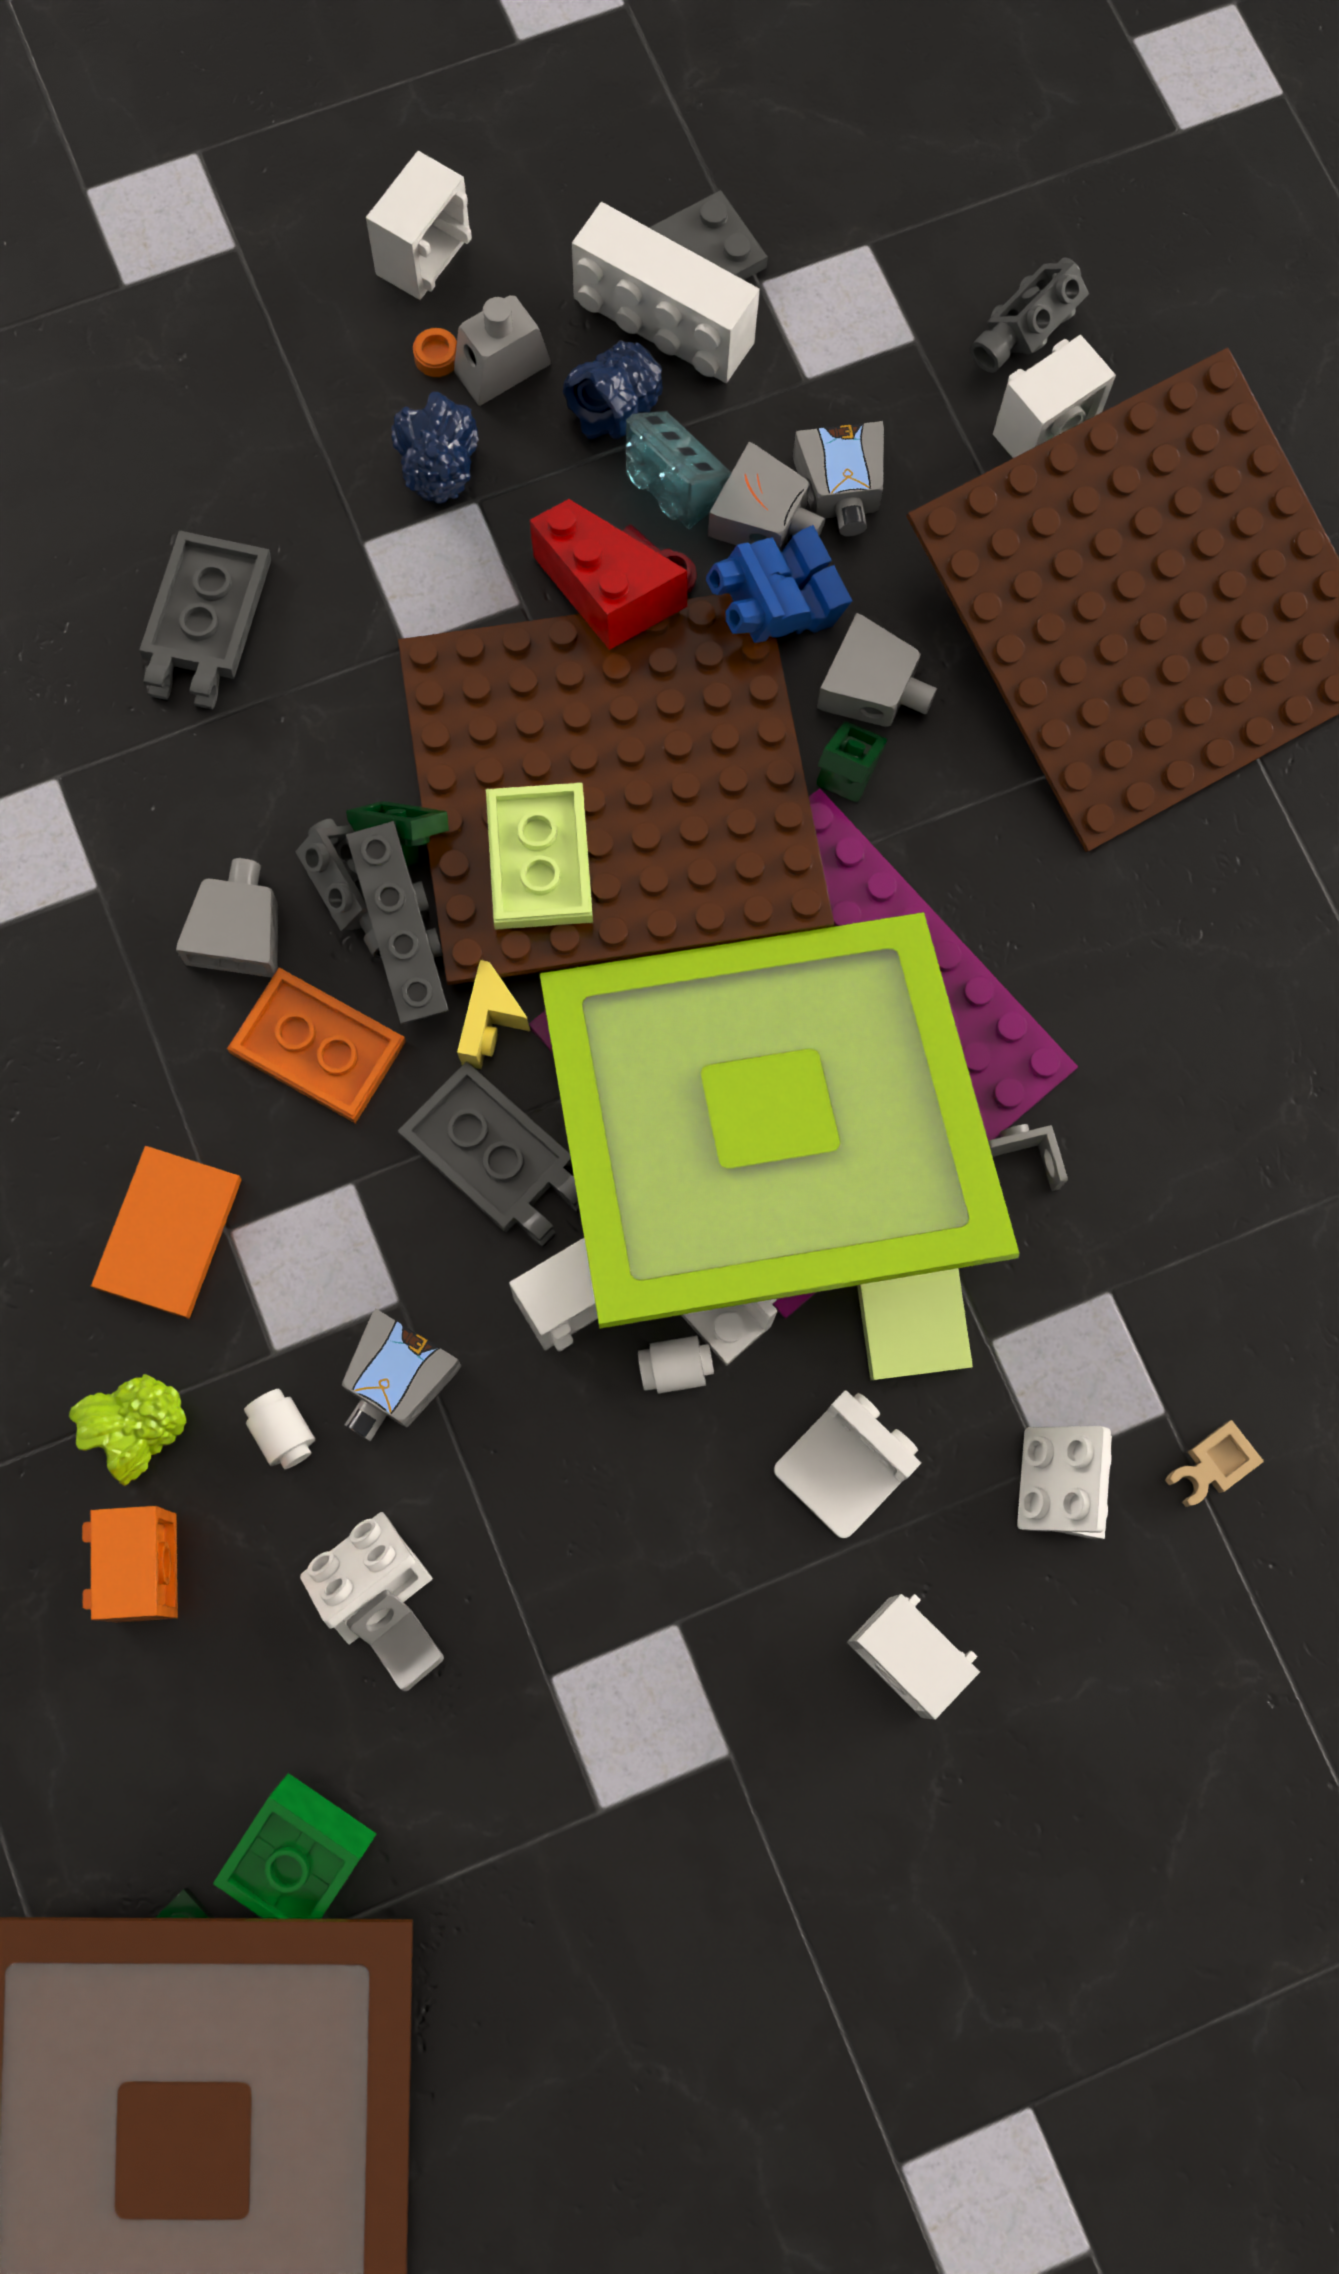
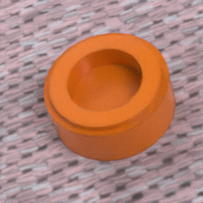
M430 328L421 332L413 343V354L417 368L425 375L431 377H442L451 373L455 365L456 338L449 331L441 328Z

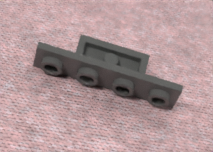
M394 821L346 834L400 1024L448 1012V1006L434 958L443 956L436 929H425L421 912L430 908L422 881L412 884Z

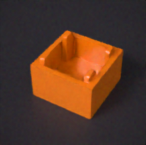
M157 1506L91 1510V1522H85L82 1525V1540L86 1543H91V1589L83 1591V1608L91 1610V1620L116 1623L177 1619V1514Z

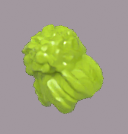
M143 1374L141 1378L136 1377L123 1383L112 1394L96 1393L95 1395L86 1396L75 1406L71 1407L69 1413L70 1419L76 1423L77 1448L83 1451L95 1447L103 1448L107 1456L109 1472L124 1486L128 1485L131 1480L137 1479L142 1472L148 1469L151 1455L160 1453L162 1446L173 1443L176 1436L183 1432L186 1423V1416L181 1408V1399L178 1391L172 1386H166L163 1382L156 1381L153 1377Z

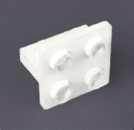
M1103 1426L1027 1427L1025 1429L1017 1527L1019 1529L1027 1531H1055L1085 1538L1105 1539L1112 1440L1109 1428Z
M380 1512L372 1519L359 1523L352 1530L349 1537L331 1551L323 1552L315 1557L309 1564L308 1569L300 1575L322 1620L330 1629L335 1628L349 1645L359 1636L349 1629L346 1622L383 1590H389L404 1602L433 1579L428 1570L397 1533L384 1512ZM390 1608L376 1612L366 1625L378 1623L388 1614Z

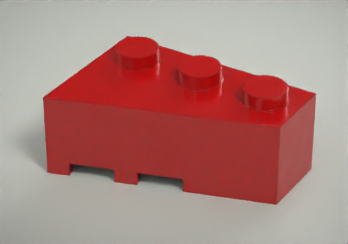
M568 499L530 519L533 557L609 650L687 607L686 569L574 501Z

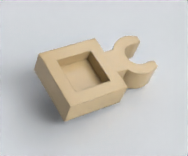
M1230 1420L1188 1451L1196 1465L1183 1466L1173 1470L1165 1481L1168 1485H1172L1184 1477L1192 1482L1194 1487L1193 1493L1182 1502L1185 1507L1200 1503L1206 1497L1210 1483H1212L1218 1493L1225 1492L1264 1461L1235 1423Z

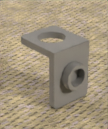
M1027 1124L1017 1125L999 1133L1000 1138L988 1141L992 1157L1038 1146L1051 1190H1059L1067 1182L1068 1177L1052 1125L1034 1130H1029Z
M383 1590L346 1622L352 1632L372 1647L397 1686L403 1691L411 1689L444 1659L443 1654L413 1611L389 1590ZM390 1608L388 1614L381 1621L373 1625H366L376 1612Z

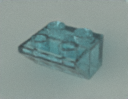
M667 411L632 414L626 419V472L628 477L639 489L644 490L646 488L658 500L660 508L670 519H678L690 530L710 512L731 472Z

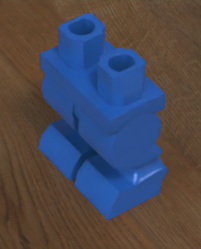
M814 525L802 529L793 535L781 552L773 537L762 539L752 544H749V542L738 544L728 559L715 563L706 575V582L712 594L722 595L730 593L734 601L725 611L726 622L732 634L750 633L754 643L766 641L769 636H785L795 630L797 634H801L806 629L816 633L822 629L833 627L852 602L835 566L827 567L832 560Z

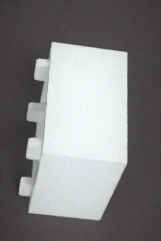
M416 152L366 216L376 275L419 300L422 299L427 291L431 292L434 289L435 280L461 246L464 243L468 244L472 239L467 211L468 199L463 176L422 152Z
M1081 334L1070 342L1064 339L1053 347L1051 355L1027 371L1018 369L1009 376L993 435L1007 452L1015 458L1102 413L1116 374Z
M584 1238L509 1282L516 1304L544 1350L555 1346L558 1351L564 1350L573 1344L572 1334L598 1319Z
M902 1594L889 1597L847 1643L921 1718L936 1720L980 1673L972 1664L977 1655L973 1651L967 1652L966 1655L959 1651L915 1608L920 1602V1599L915 1594L910 1598L904 1597Z

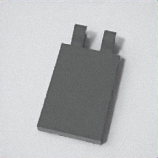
M184 531L178 532L139 649L142 659L150 661L143 680L144 684L151 685L148 692L150 697L168 700L172 690L174 667L196 671L190 686V694L196 695L194 706L214 709L218 697L220 676L231 679L235 678L272 559L269 549Z
M467 1061L398 1130L400 1137L505 1233L515 1223H518L542 1248L556 1234L553 1230L554 1226L532 1207L550 1187L574 1211L578 1212L579 1210L575 1180L567 1171L572 1166L570 1153Z

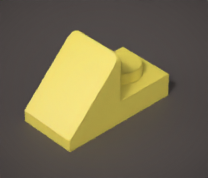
M483 960L479 962L457 1051L462 1065L467 1061L477 1069L482 1068L485 1055L492 1057L494 1053L498 1028L492 1027V1024L530 1031L525 1013L491 963Z

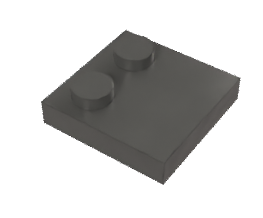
M721 190L649 227L743 280L767 268L768 256Z

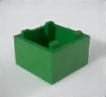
M288 1773L268 1797L213 1884L261 1918L321 1919L377 1833Z

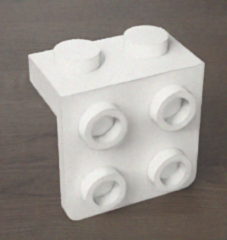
M846 1390L784 1454L774 1467L776 1477L839 1538L850 1537L898 1485L906 1480L921 1464L914 1456L918 1449L907 1436L897 1429L890 1433L876 1419L880 1412L865 1396L857 1393L853 1397Z

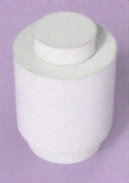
M698 1336L650 1343V1349L638 1350L640 1372L645 1391L657 1389L658 1394L702 1387L706 1386L705 1375L714 1374L710 1345H699Z
M280 1389L265 1393L244 1408L249 1418L246 1421V1425L270 1466L281 1463L284 1469H288L311 1455L308 1447L315 1441V1437L292 1398L284 1397Z

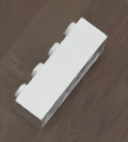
M603 202L598 205L572 242L574 299L586 310L594 313L599 312L615 321L624 331L630 334L637 333L653 342L663 353L676 355L692 364L701 374L708 377L714 376L727 384L754 344L760 289Z

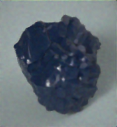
M619 341L613 345V348L597 355L595 361L585 362L574 368L564 380L563 394L566 398L568 409L580 419L582 433L588 439H594L608 433L613 439L625 436L637 424V415L648 414L651 407L656 405L658 395L662 394V368L652 358L651 353L641 344Z
M432 392L429 395L427 404L422 410H412L406 406L396 413L394 425L391 426L393 448L402 455L401 464L403 465V479L406 481L405 486L414 491L424 501L445 503L449 498L456 499L459 497L458 493L464 491L466 482L470 481V456L476 451L479 438L476 421L471 414L472 409L466 405L455 404L439 392Z

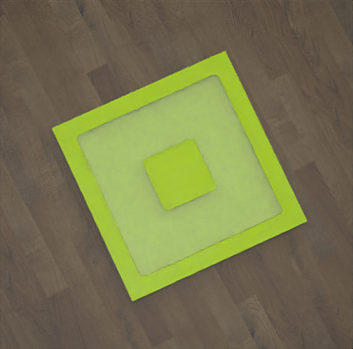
M924 912L540 973L599 1328L1005 1261L1019 1257L1018 1246Z

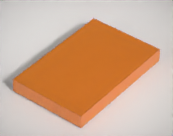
M278 968L227 1050L235 1057L356 1124L405 1045L406 1039L381 1023L289 972Z
M145 1146L91 1287L190 1319L242 1181L241 1177Z

